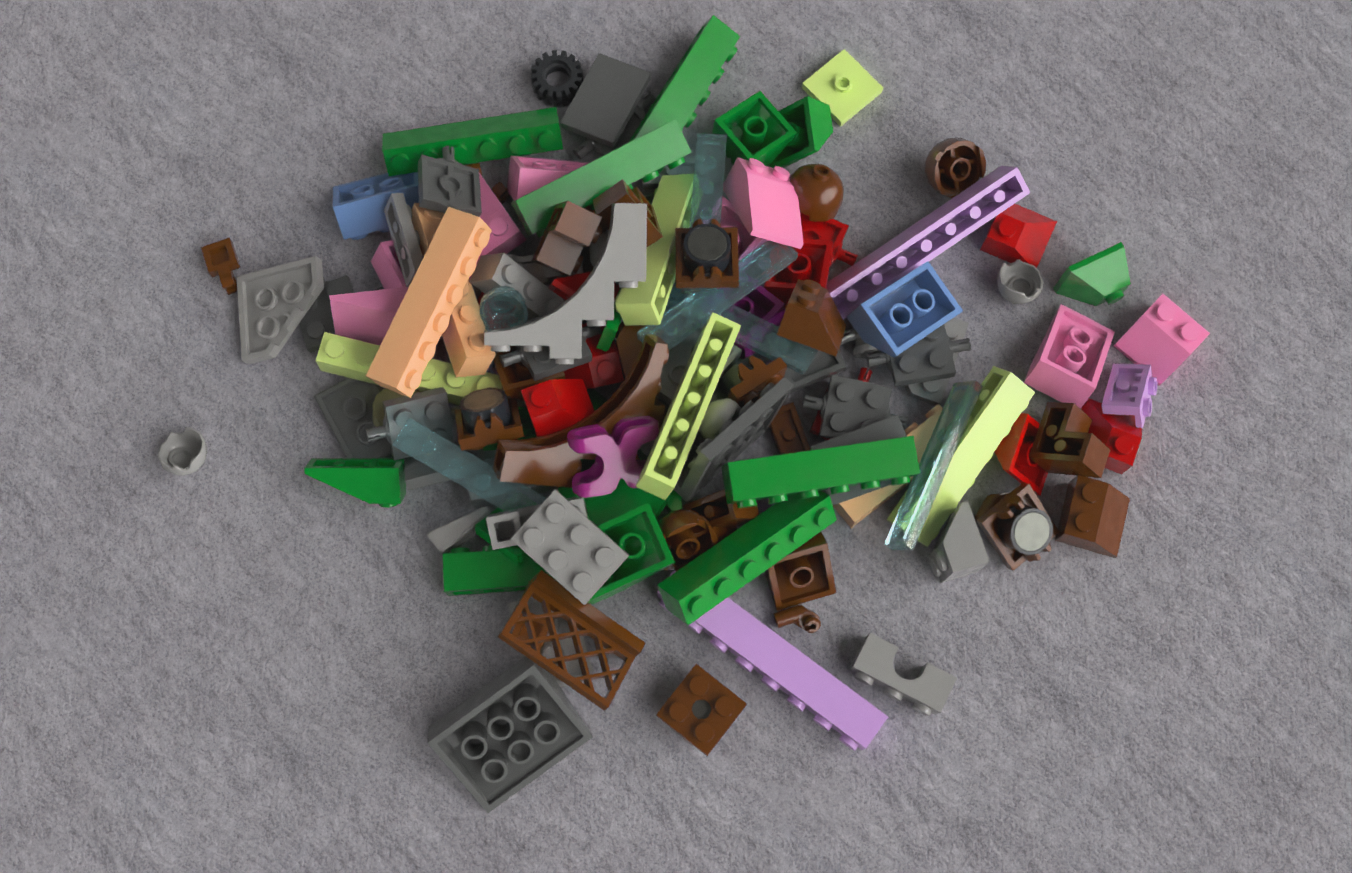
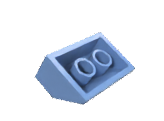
M418 172L388 176V173L334 186L333 209L343 239L359 240L368 236V233L379 230L380 232H390L384 213V208L391 193H403L406 204L412 209L414 203H419Z
M927 261L859 305L847 318L865 343L892 357H896L963 312V310Z

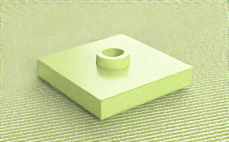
M845 49L805 80L801 87L810 97L830 105L831 118L840 127L883 91V87Z

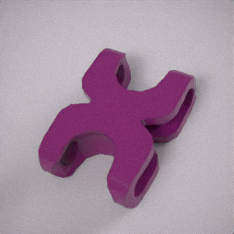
M650 416L622 419L615 424L611 435L607 433L603 426L598 424L569 431L567 435L568 445L574 452L579 454H596L595 462L589 469L574 475L572 479L573 492L583 498L607 495L616 490L621 478L629 487L638 488L636 484L647 459H636L637 450L642 444L657 439L660 432L659 421Z

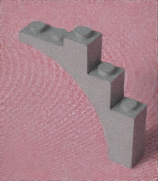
M613 203L611 206L609 231L603 251L591 274L579 289L555 310L534 321L511 328L484 330V346H491V351L497 352L510 351V346H523V351L538 352L542 351V346H548L549 359H555V364H574V359H582V320H587V326H606V320H614V281H619L620 288H638V282H646L647 204Z

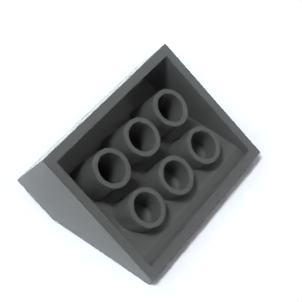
M525 656L430 725L427 743L485 811L489 813L593 736L552 674Z

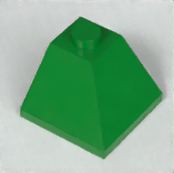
M806 96L779 110V113L794 128L797 134L769 167L779 166L785 168L820 150L833 133L830 105Z
M1120 242L1069 266L1054 286L1055 293L1093 306H1098L1105 302L1111 305L1121 300L1125 296L1123 292L1131 284L1124 245Z

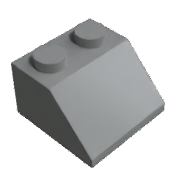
M968 501L961 503L950 515L931 553L933 558H930V565L934 575L940 577L941 583L977 573L990 562Z

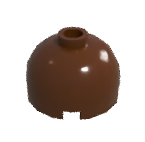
M946 138L939 142L928 153L925 161V174L928 183L938 193L949 198H954L979 181V178H983L986 172V159L983 150L973 142L963 138Z
M806 164L795 170L790 176V182L798 196L800 213L809 215V220L814 222L833 219L837 215L843 201L844 187L840 177L831 168L822 164Z
M686 509L672 511L658 522L675 561L674 564L664 569L666 571L669 569L677 572L718 543L717 535L708 520L695 511Z

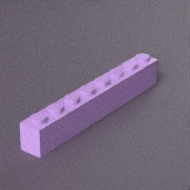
M998 167L827 282L826 289H828L842 318H846L859 305L925 262H929L1027 196L1030 191L1018 167Z
M658 590L657 597L661 599L658 604L668 611ZM726 598L690 625H687L698 634L703 631L711 637L709 642L721 652L725 653L726 650H729L737 656L735 662L746 671L751 672L754 669L763 676L761 681L775 692L781 689L789 695L787 701L800 711L806 708L815 715L813 720L827 731L833 728L842 736L839 740L854 751L857 747L861 750L866 749L888 718L887 715L729 598Z

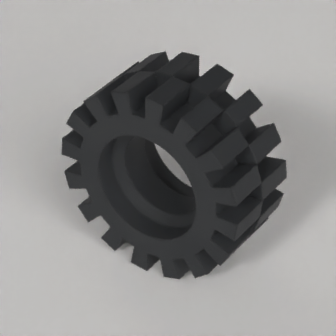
M552 50V56H548V53L545 52L542 54L543 60L538 57L535 60L536 66L532 65L531 68L534 94L536 93L539 101L543 99L544 104L549 106L551 101L553 107L558 108V102H562L563 107L568 106L567 100L572 102L583 82L581 64L579 60L575 61L574 55L570 54L567 57V51L562 50L561 55H557V50ZM553 72H564L569 77L568 81L561 86H551L547 83L546 79Z

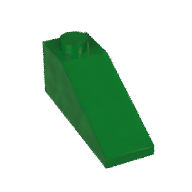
M311 458L304 468L305 475L369 504H379L380 507L397 506L402 503L406 495L404 458L395 461L393 458Z

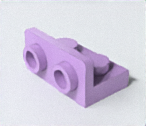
M1113 364L1102 401L1103 414L1134 415L1136 427L1143 428L1145 418L1150 417L1152 413L1151 395L1155 396L1157 393V378L1152 377L1151 365Z

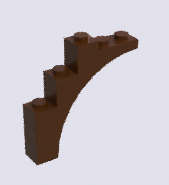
M646 333L639 356L625 381L612 397L595 412L571 427L546 436L524 440L498 439L492 469L499 481L572 488L574 475L580 473L582 469L581 459L595 460L596 454H579L574 452L568 445L567 435L569 431L598 424L603 426L607 433L611 435L617 422L622 419L639 416L655 418L659 421L660 429L666 416V409L656 395H659L661 391V372L663 365H666L669 358L668 344L658 335Z

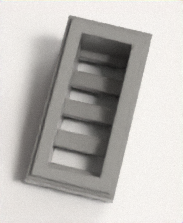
M486 507L480 508L438 527L426 535L442 555L451 553V549L459 548L476 534L475 524L489 515L490 511Z

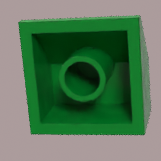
M758 91L714 120L711 139L727 158H731L733 165L737 157L748 161L750 158L762 162L765 166H769L793 140L797 132L765 95Z

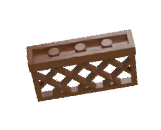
M542 570L529 581L524 589V594L497 636L604 711L609 708L635 657L641 653L645 645L644 641L591 604H582L558 581ZM530 597L541 603L544 614L530 615L527 604ZM561 617L566 620L570 632L557 634L553 618ZM546 620L550 635L536 638L532 622ZM525 623L529 639L520 640L509 633L513 625ZM587 635L592 638L596 651L583 652L579 636ZM572 638L576 654L563 656L559 640ZM551 641L556 658L547 659L541 655L538 643ZM613 653L622 659L623 663L620 669L610 671L606 654ZM598 656L602 672L590 674L585 658ZM578 660L582 676L573 677L570 675L565 662ZM605 679L608 690L605 697L594 691L592 680Z

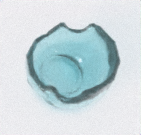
M493 287L483 295L479 305L480 316L486 330L511 328L525 324L527 321L526 302L521 293L513 287Z

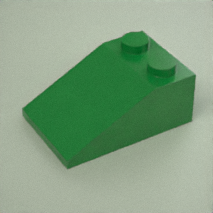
M581 459V472L589 469L595 460ZM621 478L616 490L612 493L587 497L584 500L588 519L598 526L648 502L657 519L670 500V497L668 496L664 500L640 488H631ZM559 487L557 490L565 498L578 496L573 492L572 488Z
M649 502L597 526L629 556L587 603L593 605L613 596L675 563Z

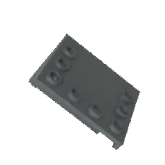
M785 377L776 385L772 382L769 383L759 394L760 399L754 403L750 400L739 411L738 415L740 417L735 421L728 419L717 431L719 435L714 440L707 438L700 444L697 450L694 451V458L689 463V468H687V463L683 467L673 490L686 502L694 497L722 471V465L735 460L768 430L794 385ZM721 378L717 383L715 391L724 392L723 399H727L729 394L722 387ZM655 440L642 444L637 450V455L642 460L648 458Z

